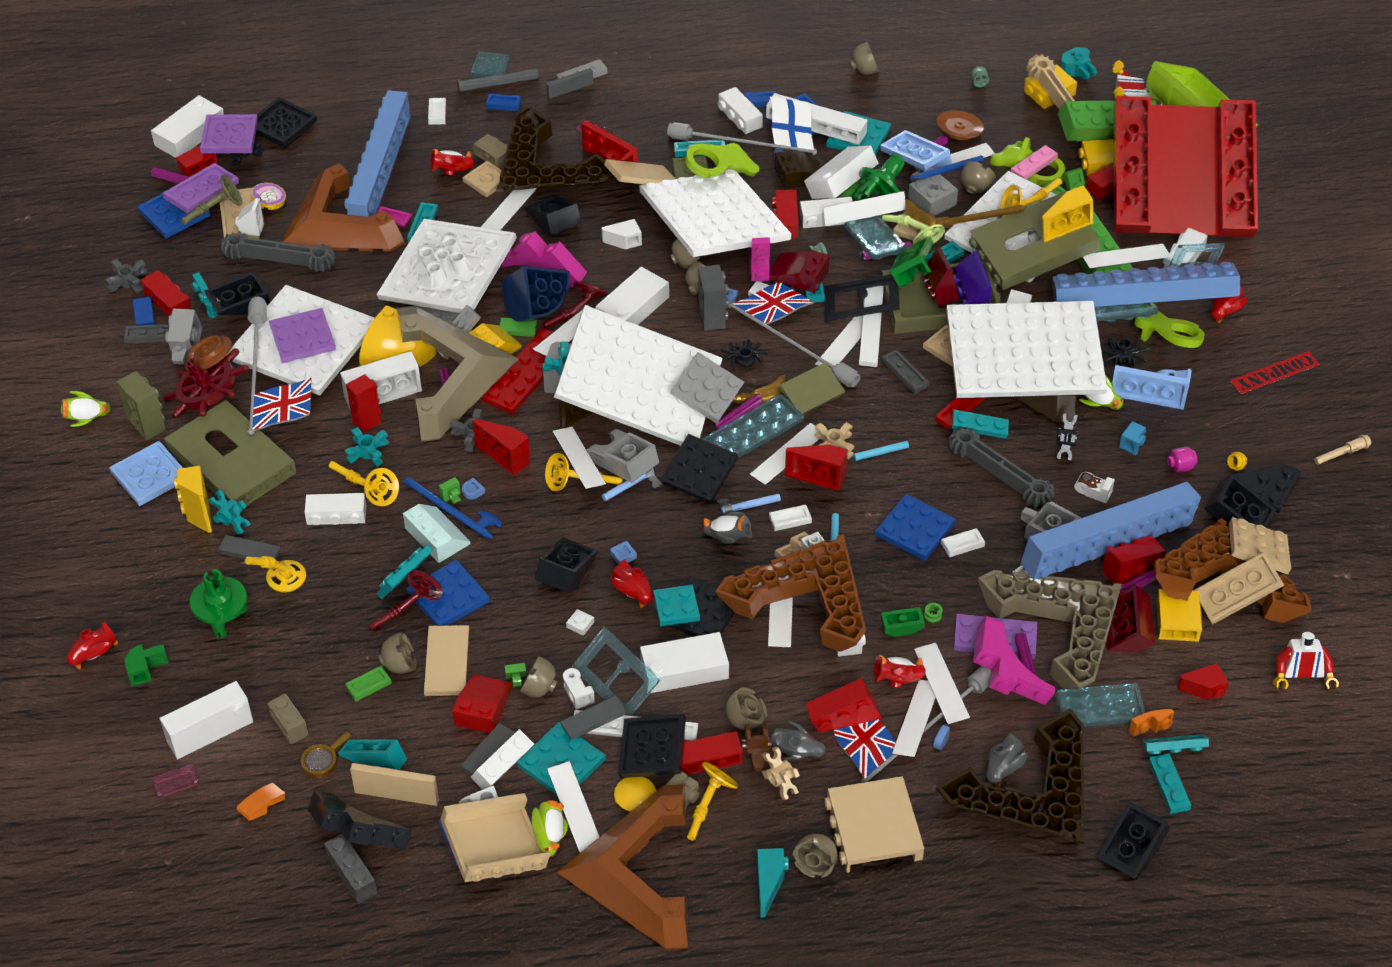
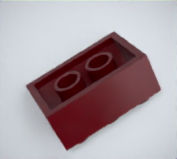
M938 247L927 263L932 272L923 276V280L932 301L936 300L938 306L957 301L959 297L952 269L941 247Z
M1136 585L1120 593L1107 635V647L1110 652L1139 653L1155 645L1151 597Z

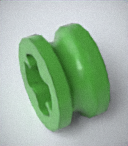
M938 603L927 604L925 606L924 618L931 623L939 622L942 618V607Z

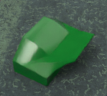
M920 607L881 613L885 634L894 637L915 634L925 626Z

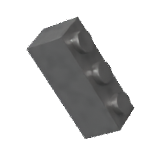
M342 834L324 843L327 858L357 904L377 894L374 878L350 842H347Z

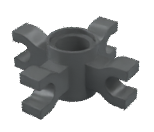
M118 259L111 261V265L114 266L113 272L118 275L105 279L109 284L107 286L108 290L112 293L119 286H122L124 288L131 287L136 294L141 292L142 287L139 286L141 282L136 277L148 273L144 268L146 266L145 262L141 259L134 266H131L129 264L122 265Z
M474 409L473 418L467 419L465 423L456 420L451 421V435H466L464 444H466L465 451L473 452L475 444L473 420H483L481 416L482 409Z

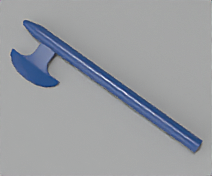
M980 155L922 172L908 179H926L963 168L968 161L983 162L984 157Z
M407 477L404 481L406 485L484 537L493 538L490 532L485 529L487 526L495 525L499 528L502 526L499 518L490 512L477 511L482 518L475 522L410 477Z

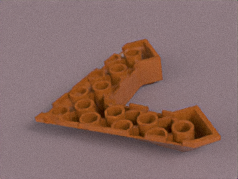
M340 163L317 174L281 241L283 243L315 247L316 244L318 246L324 244L325 246H330L331 250L348 251V248H359V251H373V249L392 251L405 245V241L394 219L385 210L370 217L329 213L332 207V200L336 194L350 188L349 173Z
M1223 518L1218 520L1214 526L1210 525L1202 533L1196 534L1181 544L1177 550L1173 549L1167 553L1163 559L1159 558L1155 561V576L1167 596L1187 601L1195 583L1218 572L1224 574L1246 562L1232 556L1230 529L1226 526L1227 522ZM1278 572L1277 574L1284 586L1257 600L1262 605L1264 619L1285 623L1308 614L1312 610L1309 596L1304 592H1298L1294 588L1295 584L1286 575H1280Z
M844 534L836 536V540L828 543L823 541L809 546L807 549H801L771 560V564L763 567L758 565L744 570V574L735 577L733 575L725 577L715 591L716 595L736 614L750 619L756 616L763 605L817 591L828 618L820 629L823 646L841 652L856 646L866 632Z
M685 784L663 785L556 872L562 878L573 883L579 890L593 897L599 904L622 920L629 922L645 936L652 938L666 950L688 949V911L685 897L662 898L628 869L626 865L635 854H638L649 843V839L656 832L659 833L664 827L686 825Z

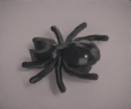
M1137 337L1135 348H1133V343L1130 339L1121 338L1116 343L1115 349L1112 344V338H1109V345L1113 351L1101 348V352L1113 355L1107 358L1104 363L1116 358L1114 367L1118 365L1119 360V366H1122L1123 363H1128L1130 368L1132 360L1133 367L1135 368V358L1146 362L1144 357L1137 354L1149 350L1150 347L1137 350L1140 344V337Z
M749 339L747 343L743 341V346L737 345L736 342L735 348L732 342H730L729 345L732 351L721 349L722 352L731 354L724 357L722 363L733 357V369H736V359L740 366L747 368L754 364V356L763 365L761 357L756 353L769 354L768 351L755 350L760 347L761 342L751 348Z

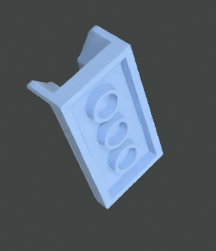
M906 130L880 145L881 151L889 155H899L905 162L916 166L919 173L927 171L930 167L935 169L952 164L950 149Z
M1115 365L1112 384L1115 392L1124 399L1184 410L1192 371L1189 368L1188 370L1181 371L1165 369L1155 373Z

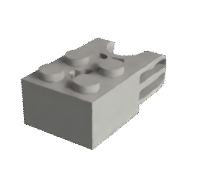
M614 429L609 433L611 437L610 444H593L587 449L594 464L631 483L659 463L654 444L630 432L627 434L619 429Z

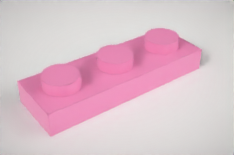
M1045 145L1012 167L1011 172L1027 180L1056 160L1058 153Z

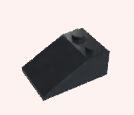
M554 194L524 205L525 210L541 229L551 235H557L564 229H573L577 224L581 223L577 203Z
M254 271L204 291L218 315H248V305L254 297L263 298L267 306L270 304L269 293Z
M1230 474L1218 483L1204 508L1217 520L1223 518L1228 525L1231 518L1234 517L1244 519L1255 525H1263L1266 528L1276 511L1275 507L1233 474Z
M562 537L539 559L535 580L541 581L544 585L559 588L562 592L571 593L581 582L598 551Z
M1128 802L1097 858L1136 879L1158 850L1171 827L1166 821Z

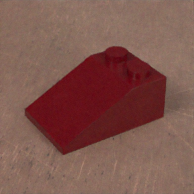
M814 250L780 253L770 269L769 279L816 293L829 271V255Z

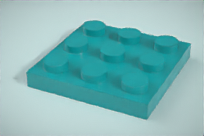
M844 111L843 113L867 119V133L860 145L829 136L826 147L843 151L847 147L871 146L876 156L880 145L883 144L891 129V123Z
M558 722L517 761V767L557 795L547 768L570 761L580 786L606 760V755L581 737L570 740L561 723Z

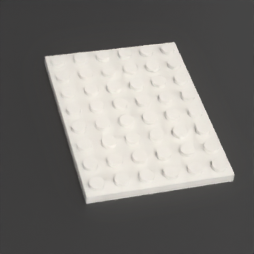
M727 169L723 174L714 178H703L694 175L693 177H680L675 180H663L660 183L649 182L646 185H640V193L692 257L751 247L752 238L770 237V243L791 240L790 231L734 170Z
M1093 301L947 305L946 312L956 398L1107 393Z
M585 305L554 398L681 446L688 434L700 438L706 416L670 392L697 352L721 366L723 358Z

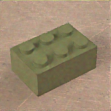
M135 371L116 381L126 418L147 441L165 431L164 422H166V419L161 412L163 408L158 400L159 393L154 386L151 387L146 377L141 376Z

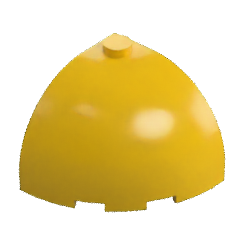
M386 305L372 321L364 336L360 349L359 363L360 366L412 351L418 366L421 367L436 355V348L422 340L402 342L397 309Z

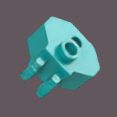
M1075 47L1063 53L1060 68L1069 76L1081 77L1087 80L1090 77L1089 75L1095 76L1097 74V69L1090 63V51L1087 48Z

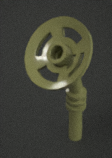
M222 175L221 185L223 190H221V193L209 201L202 202L196 206L195 210L181 219L182 224L185 225L197 216H202L209 211V208L223 199L229 198L234 204L241 206L243 203L241 195L231 179L226 175Z

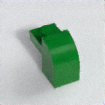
M142 644L128 652L125 665L131 686L152 681L149 668L168 663L163 644L143 650Z

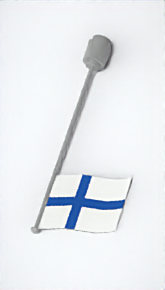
M770 97L774 144L693 132L690 124L677 122L670 123L667 130L668 137L688 141L689 138H692V135L781 149H792L813 153V155L817 154V150L813 147L811 136V108L809 102Z

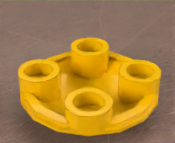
M645 777L624 778L615 788L614 800L621 808L632 811L655 793L656 788Z

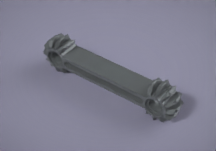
M232 231L230 235L226 234V237L222 238L221 242L223 254L226 258L231 257L232 260L248 257L308 266L310 270H315L316 273L321 270L324 272L325 269L330 270L335 262L333 250H331L330 246H325L324 244L321 246L316 244L315 247L249 238L246 233L241 234L240 231L237 233Z
M960 427L958 430H953L949 437L950 451H953L954 455L959 454L961 458L967 456L1021 493L1023 501L1027 502V506L1033 505L1034 509L1036 507L1042 508L1047 502L1053 501L1055 496L1054 487L1049 483V480L1043 481L1042 477L1040 479L1034 478L981 442L980 434H976L975 429L969 430L968 427L966 429Z

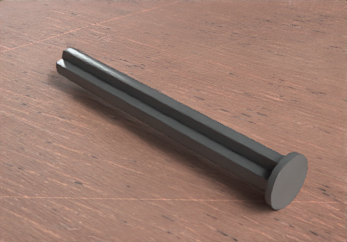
M537 69L462 81L457 79V85L460 93L462 90L538 79L539 73Z

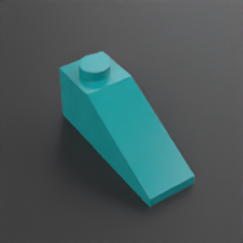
M349 739L338 752L340 757L358 764L400 770L407 760L398 740Z
M784 848L757 849L760 918H765L784 880L785 870H789L788 857H784Z

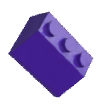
M973 251L955 267L953 277L958 297L961 298V304H990L991 284L977 251Z

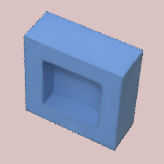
M627 541L610 548V554L618 564L624 559L628 563L637 559V553Z

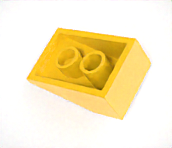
M1084 185L1067 191L1042 216L1044 242L1093 224V199Z

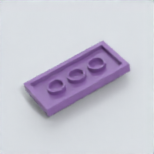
M213 163L163 192V198L188 214L202 202L205 203L221 193V190H223L221 185L222 175L228 176L235 185L239 183V179L221 166Z
M957 614L954 651L974 653L977 628L984 620V616ZM991 617L1005 624L1004 628L1008 643L1017 657H1019L1014 637L1018 633H1025L1032 659H1035L1037 622Z

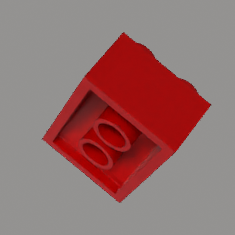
M479 419L473 420L474 439L477 448L513 475L530 464L529 438L525 433H521L513 427Z
M830 444L788 447L785 458V476L839 491L846 476L848 450Z
M474 674L458 695L453 707L454 725L490 733L498 724L513 683Z

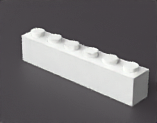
M774 93L772 96L776 98L797 100ZM771 99L766 105V118L772 119ZM809 103L812 113L811 131L860 145L867 133V119Z

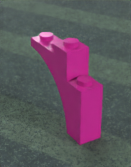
M535 231L522 235L519 239V244L509 250L501 264L503 268L512 265H525L569 271V288L574 286V282H581L587 273L560 241L547 245Z
M770 237L752 238L751 247H748L751 281H769Z
M986 616L977 628L973 662L991 670L989 688L1006 695L1013 691L1046 705L1054 695L1055 687L1034 675L1017 658L1008 643L1004 628L1005 624Z

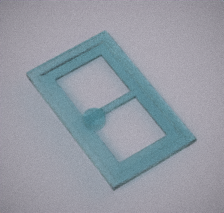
M1225 243L1178 245L1169 266L1184 267L1188 264L1202 265L1204 263L1216 265L1225 247ZM1212 251L1208 262L1182 263L1186 252Z
M603 627L572 665V668L579 670L581 677L604 700L615 696L608 686L620 672L626 673L631 667L645 683L626 705L618 698L625 708L627 716H632L661 681L606 627ZM607 644L623 660L618 663L616 671L604 684L587 665L601 648Z

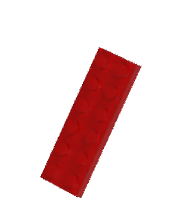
M542 328L516 357L519 360L491 386L482 397V401L513 415L544 380L542 363L545 362L544 359L547 356L533 349L554 332Z

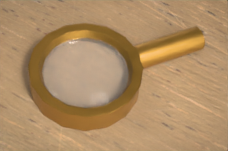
M345 731L330 746L317 744L307 748L301 756V765L304 773L309 777L319 779L332 774L337 766L335 752L351 738V735Z

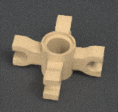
M846 422L840 430L836 428L828 430L821 423L815 426V430H817L815 437L825 441L819 445L830 444L847 449L848 460L854 454L851 452L854 449V445L844 441L852 436V433L849 431L852 429V425Z
M773 747L774 756L772 758L769 753L765 752L762 754L764 760L771 767L768 770H762V774L765 779H769L773 786L780 787L781 798L787 800L789 799L787 795L788 789L791 790L792 794L799 793L790 779L792 777L797 778L800 775L797 768H792L787 760L781 761L779 747Z

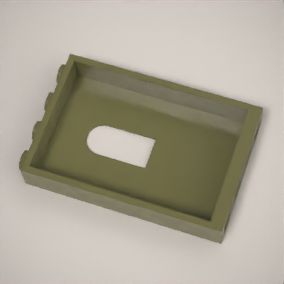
M1066 191L1026 207L1024 212L1009 214L970 231V246L972 249H976L980 260H983L987 272H991L995 284H999L1002 290L1099 250V238L1090 225L1047 242L1043 241L1042 216ZM1034 229L1041 239L1017 250H1009L1004 245L1007 239Z
M981 261L991 284L990 304H998L1001 299L1000 293L996 291L997 285L992 278L991 272H987L984 261ZM959 263L949 264L950 267H951V269H952L953 275H954L955 267H956ZM890 270L882 271V276L891 275ZM922 272L914 277L912 283L899 287L900 309L889 311L894 334L938 330L948 325L946 308H939L936 300L932 301L927 286H925ZM883 285L884 296L888 304L889 285Z
M227 400L208 410L204 417H197L164 438L169 453L186 468L200 466L205 486L214 494L217 490H221L227 501L229 499H233L236 502L242 500L247 506L296 474L294 460L262 431L257 430L253 435H249L247 430H249L250 421ZM218 430L238 447L222 456L205 440V436L210 431Z

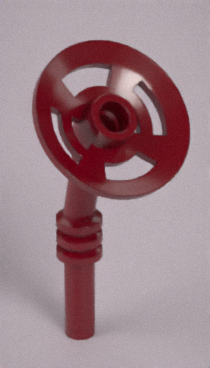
M574 282L575 288L583 293V299L571 309L567 308L563 312L561 311L559 315L542 322L543 327L546 329L561 321L569 320L593 300V297H606L608 293L591 284Z
M419 570L410 571L407 575V580L415 592L399 605H394V608H390L391 610L388 609L387 613L368 624V627L371 631H374L389 620H394L395 617L398 618V615H402L404 610L421 597L429 600H439L443 595L442 587L429 574Z

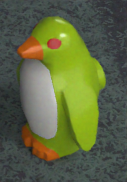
M1106 375V394H1083L1088 400L1079 398V401L1092 407L1104 406L1113 410H1119L1123 406L1122 397L1115 392L1113 384Z
M70 391L69 393L78 397L61 401L62 418L78 421L71 424V427L84 426L97 417L108 415L111 411V406L108 402L96 400L89 394L81 391Z
M553 800L541 803L539 810L534 808L532 813V826L536 842L541 853L550 852V857L556 854L560 846L558 843L568 830L567 820L563 819L562 815L564 805Z

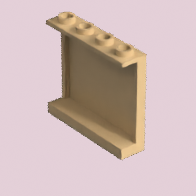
M903 776L828 789V795L824 798L825 808L830 810V826L835 828L836 831L834 834L836 847L840 846V863L845 865L847 873L850 872V865L913 855L914 861L923 860L924 846Z
M525 793L444 806L440 820L464 882H476L486 878H499L503 875L520 874L525 871H537L546 868L550 852L541 853L536 842L532 824L525 810L527 803Z

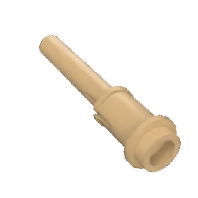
M1360 435L1359 438L1346 442L1345 446L1315 457L1314 461L1318 465L1345 453L1352 454L1363 448L1368 449L1371 445V439L1368 435Z

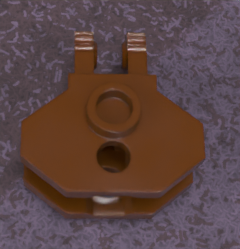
M762 723L761 735L751 736L750 725L745 724L744 739H741L743 752H746V758H751L752 770L759 773L765 766L762 754L772 750L771 737L768 738L766 723Z

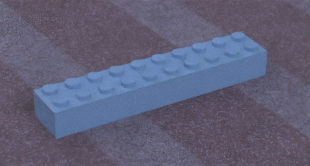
M388 90L386 96L382 99V107L378 110V118L374 121V129L370 131V140L366 142V151L362 153V162L358 164L357 175H354L353 186L349 188V197L345 199L347 215L370 217L378 211L410 120L407 92Z
M1222 262L1216 265L1204 263L1202 266L1192 264L1185 265L1184 267L1167 266L1162 269L1150 267L1148 270L1134 268L1129 271L1113 270L1108 273L1096 271L1093 274L1080 272L1075 275L1058 274L1052 277L1054 302L1093 301L1094 307L1240 296V275L1234 263Z
M1184 482L1032 535L1028 538L1020 564L1033 580L1041 577L1045 578L1055 572H1061L1066 568L1078 566L1083 562L1095 560L1097 557L1105 555L1107 546L1116 548L1120 547V543L1123 542L1128 545L1132 544L1134 539L1150 535L1156 538L1161 534L1173 532L1175 529L1187 527L1193 522L1201 496L1188 482Z

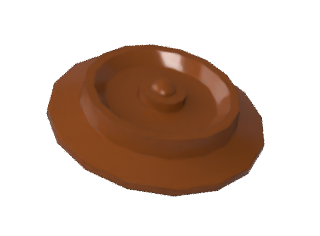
M945 111L939 114L936 119L940 130L956 140L975 138L981 135L984 130L983 122L978 117L964 111Z
M214 335L200 340L189 350L185 364L189 361L192 365L190 359H195L202 369L212 367L228 354L232 346L231 339L226 336Z

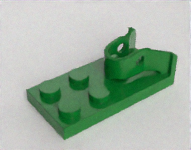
M931 236L899 251L890 269L899 287L912 283L914 277L921 272L924 276L932 272L926 262V257L933 244Z

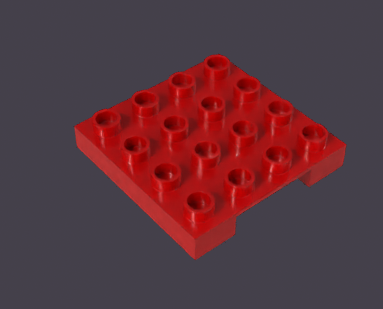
M1116 96L1114 102V232L1180 235L1185 233L1188 228H1191L1208 236L1254 237L1258 231L1256 101L1221 99L1218 107L1151 105V97Z

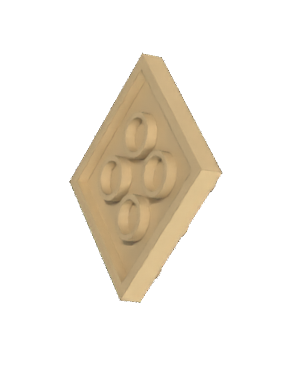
M1231 518L1229 529L1233 557L1248 561L1265 552L1276 571L1285 574L1290 572L1291 562L1286 534L1281 531L1268 529L1263 525L1249 523L1244 519Z

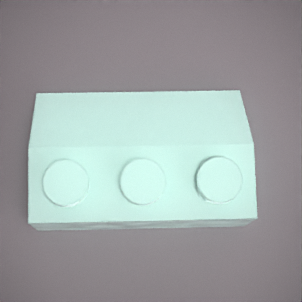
M418 504L403 513L405 529L424 548L428 545L433 550L430 555L438 563L471 544L464 534L435 506Z

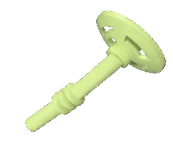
M883 214L882 216L883 221L895 222L905 226L911 225L920 229V233L914 238L913 244L917 243L919 239L923 240L931 236L933 243H935L945 233L943 225L927 226L912 219L909 215L895 216Z

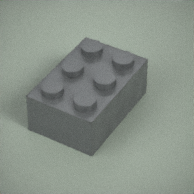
M720 264L698 267V307L704 331L725 328L726 321H728V311L726 308L729 307L726 295H729L728 285L724 284L726 282L725 272H721Z

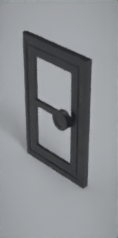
M892 274L824 286L825 322L900 309L899 286ZM889 285L888 304L864 307V298L868 296L866 288ZM858 290L857 296L860 298V308L835 312L836 293Z

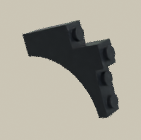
M316 790L313 792L308 811L320 829L341 832L347 842L367 846L371 843L406 850L412 832L411 827L385 821L361 812L344 803L335 794Z

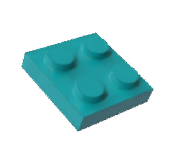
M693 585L653 590L660 626L700 621Z

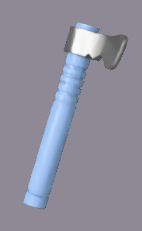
M652 468L633 483L625 481L602 494V499L607 501L644 479L652 482L651 486L653 488L661 486L662 482L657 479Z
M779 494L732 505L727 503L728 499H719L717 503L721 506L722 514L726 515L730 512L778 502L781 498Z

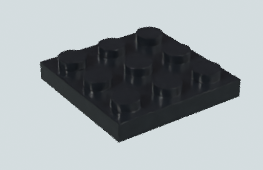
M278 97L257 114L256 134L285 148L317 121V115Z
M688 434L662 476L661 482L712 504L738 460V454Z
M689 576L683 586L693 585L700 621L668 626L693 637L720 632L721 635L735 612L716 595L717 587Z
M684 713L624 719L618 770L619 777L632 778L681 774L686 724Z

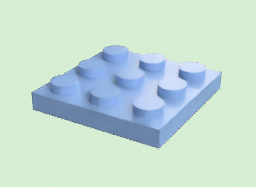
M157 441L109 468L112 475L133 500L141 506L174 488V478L177 477V469L183 467L163 444Z

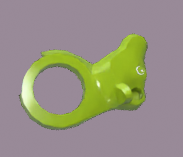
M1026 137L1024 142L1018 141L1015 144L1006 146L1001 152L992 154L990 163L994 166L1014 167L1034 153L1030 149V138ZM1057 158L1048 164L1056 169V174L1041 176L1035 173L1027 180L1043 187L1057 178L1063 181L1065 173L1064 163Z
M705 143L694 144L689 147L685 155L687 167L694 174L703 178H714L723 174L727 169L744 173L747 176H754L759 172V166L736 143L723 146ZM705 155L714 161L716 167L712 169L704 168L695 162L693 156Z
M1141 303L1140 310L1135 317L1134 325L1143 329L1141 334V340L1146 341L1153 331H1157L1169 342L1186 348L1199 347L1204 340L1205 334L1199 328V325L1187 320L1168 318L1151 304ZM1174 331L1183 332L1191 335L1192 337L1179 335Z

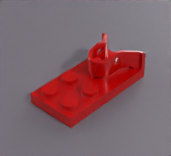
M587 120L581 123L583 150L592 155L597 154L604 160L638 163V148Z

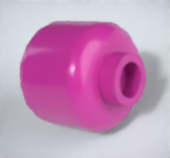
M1190 447L1175 448L1171 450L1170 456L1167 457V463L1177 473L1191 471L1197 464V455Z

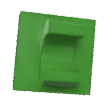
M1076 168L1064 173L1063 177L1067 189L1072 190L1085 185L1082 168Z
M456 477L439 485L440 498L445 502L451 500L453 504L461 500L458 497L461 494L460 484Z
M525 663L505 665L506 679L512 678L513 687L521 686V677L526 676Z

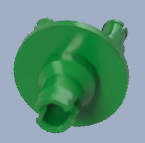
M892 154L880 169L874 170L869 167H862L859 171V176L862 180L851 198L854 201H859L864 196L869 198L872 192L880 196L900 192L895 185V178L905 165L904 159L897 154Z
M212 569L213 576L209 578L208 573L205 572L203 582L193 590L190 596V607L197 619L213 627L215 637L219 638L220 633L221 638L227 635L225 623L247 611V593L239 581L230 577H223L219 570Z

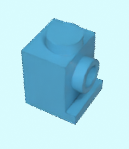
M1132 421L1121 436L1119 448L1137 455L1139 446H1142L1146 440L1144 435L1146 427Z

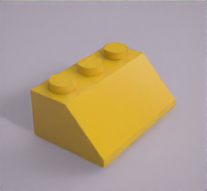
M194 466L177 469V477L174 478L175 489H179L177 490L178 500L183 502L180 503L182 514H186L187 521L211 533L210 504L207 501L208 495L201 467Z

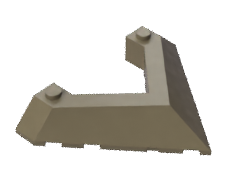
M416 306L397 308L402 342L422 340L426 344H431L437 351L448 358L451 357L459 364L435 396L415 399V412L421 442L440 440L450 428L451 421H459L462 415L468 409H471L488 392L491 386L519 359Z
M993 570L978 578L986 605L997 618H1004L1014 612L1070 622L1068 650L1066 653L1053 659L1050 676L1064 689L1079 690L1095 682L1122 584L1104 585L1100 581H1081L1055 576L1033 580L1027 573L1014 572V575L1003 574L1000 570Z

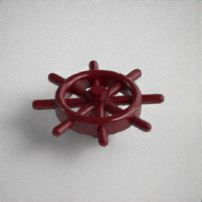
M234 348L220 362L208 369H202L195 359H190L192 365L189 361L185 364L189 371L183 369L177 371L181 378L176 385L175 391L163 396L165 401L177 398L181 402L173 411V418H178L186 409L199 410V415L204 417L207 407L219 402L225 396H235V392L231 388L235 383L236 375L249 370L247 365L237 368L232 366L231 362L239 354L237 348Z

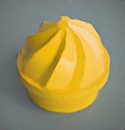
M1234 452L1227 459L1228 466L1235 471L1242 470L1247 464V457L1241 452Z

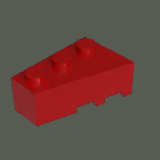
M1152 535L1134 539L1132 544L1120 543V547L1116 548L1107 546L1102 572L1113 584H1124L1153 569L1155 561L1165 557L1166 550Z
M863 678L806 703L811 722L819 733L883 719L877 701Z

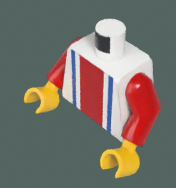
M1117 60L1112 69L1114 73H1119L1117 75L1116 87L1113 91L1115 99L1116 96L1152 98L1147 88L1144 87V80L1130 76L1125 70H1122L1124 64Z
M1304 632L1301 639L1290 640L1288 646L1277 655L1276 674H1278V677L1273 680L1274 687L1278 688L1279 682L1283 681L1282 688H1288V681L1284 679V676L1285 678L1324 677V674L1327 675L1324 684L1328 689L1330 680H1334L1335 687H1338V680L1333 677L1334 666L1332 657L1326 647L1321 646L1318 639H1314L1315 635L1313 633Z

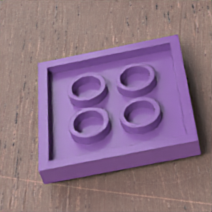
M257 114L206 115L200 146L201 153H252L258 122Z
M323 308L269 321L282 363L336 350Z

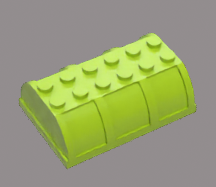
M1154 61L1147 77L1146 87L1154 100L1162 105L1218 107L1221 99L1230 100L1196 68Z

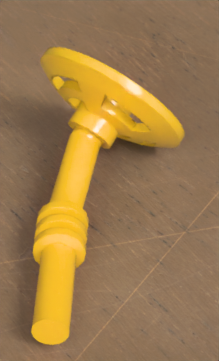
M1057 178L1048 186L1041 188L1033 196L1022 200L1020 187L1010 185L1002 196L1000 209L1006 208V205L1007 207L1024 205L1025 207L1037 201H1042L1045 197H1048L1051 191L1060 186L1062 181L1060 178ZM1017 190L1018 194H1014L1013 191Z
M555 453L547 462L545 479L552 491H560L566 485L568 477L579 478L575 470H569L567 458L563 454ZM599 472L605 483L617 485L623 483V478L603 475Z
M334 461L329 463V468L345 476L346 480L353 482V484L364 486L365 495L372 504L387 506L396 499L399 492V483L395 474L389 469H374L365 479L352 469L348 470ZM376 474V478L370 481L371 477ZM383 474H386L390 478L392 483H389L388 479L384 477ZM388 490H392L389 498L384 500L383 496L386 495Z
M262 556L261 558L246 557L245 563L248 565L270 568L267 572L266 580L270 588L275 591L291 592L301 587L305 582L306 571L299 562L293 560L279 562L270 556ZM291 564L297 566L300 571H295ZM276 576L281 581L280 585L276 584L272 577ZM297 577L299 578L296 582L288 585V583L293 582Z
M703 762L702 766L711 777L709 779L710 783L700 804L696 806L694 811V819L687 835L689 840L696 839L716 788H719L721 785L728 788H738V784L731 777L707 762Z

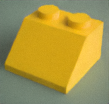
M482 323L469 332V334L510 355L522 347L517 340L499 325Z

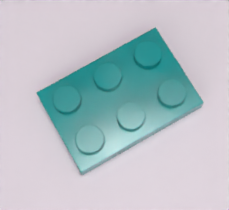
M428 545L424 549L419 547L411 557L402 562L394 572L384 579L379 585L381 589L377 595L381 599L388 595L433 550Z

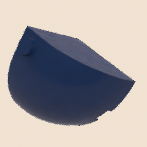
M523 266L501 280L504 304L509 316L518 322H529L544 318L557 310L563 303L565 294L569 289V271Z

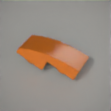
M1161 709L1136 716L1131 719L1129 732L1136 736L1147 732L1150 728L1155 733L1162 729L1166 730L1172 725L1174 711L1172 709Z
M272 782L244 799L237 806V811L249 821L267 814L268 806L285 800V792Z

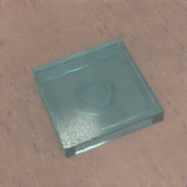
M478 52L471 69V77L481 78L505 74L510 61V55Z

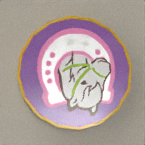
M260 183L253 187L251 200L259 198L262 209L266 207L268 210H274L284 205L286 193L283 188L276 184Z

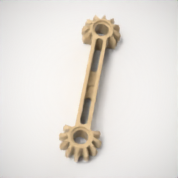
M1035 54V56L1029 59L1026 67L1028 76H1032L1033 80H1039L1059 110L1065 101H1075L1054 72L1056 65L1053 64V60H1049V56L1044 57L1043 54L1040 56Z

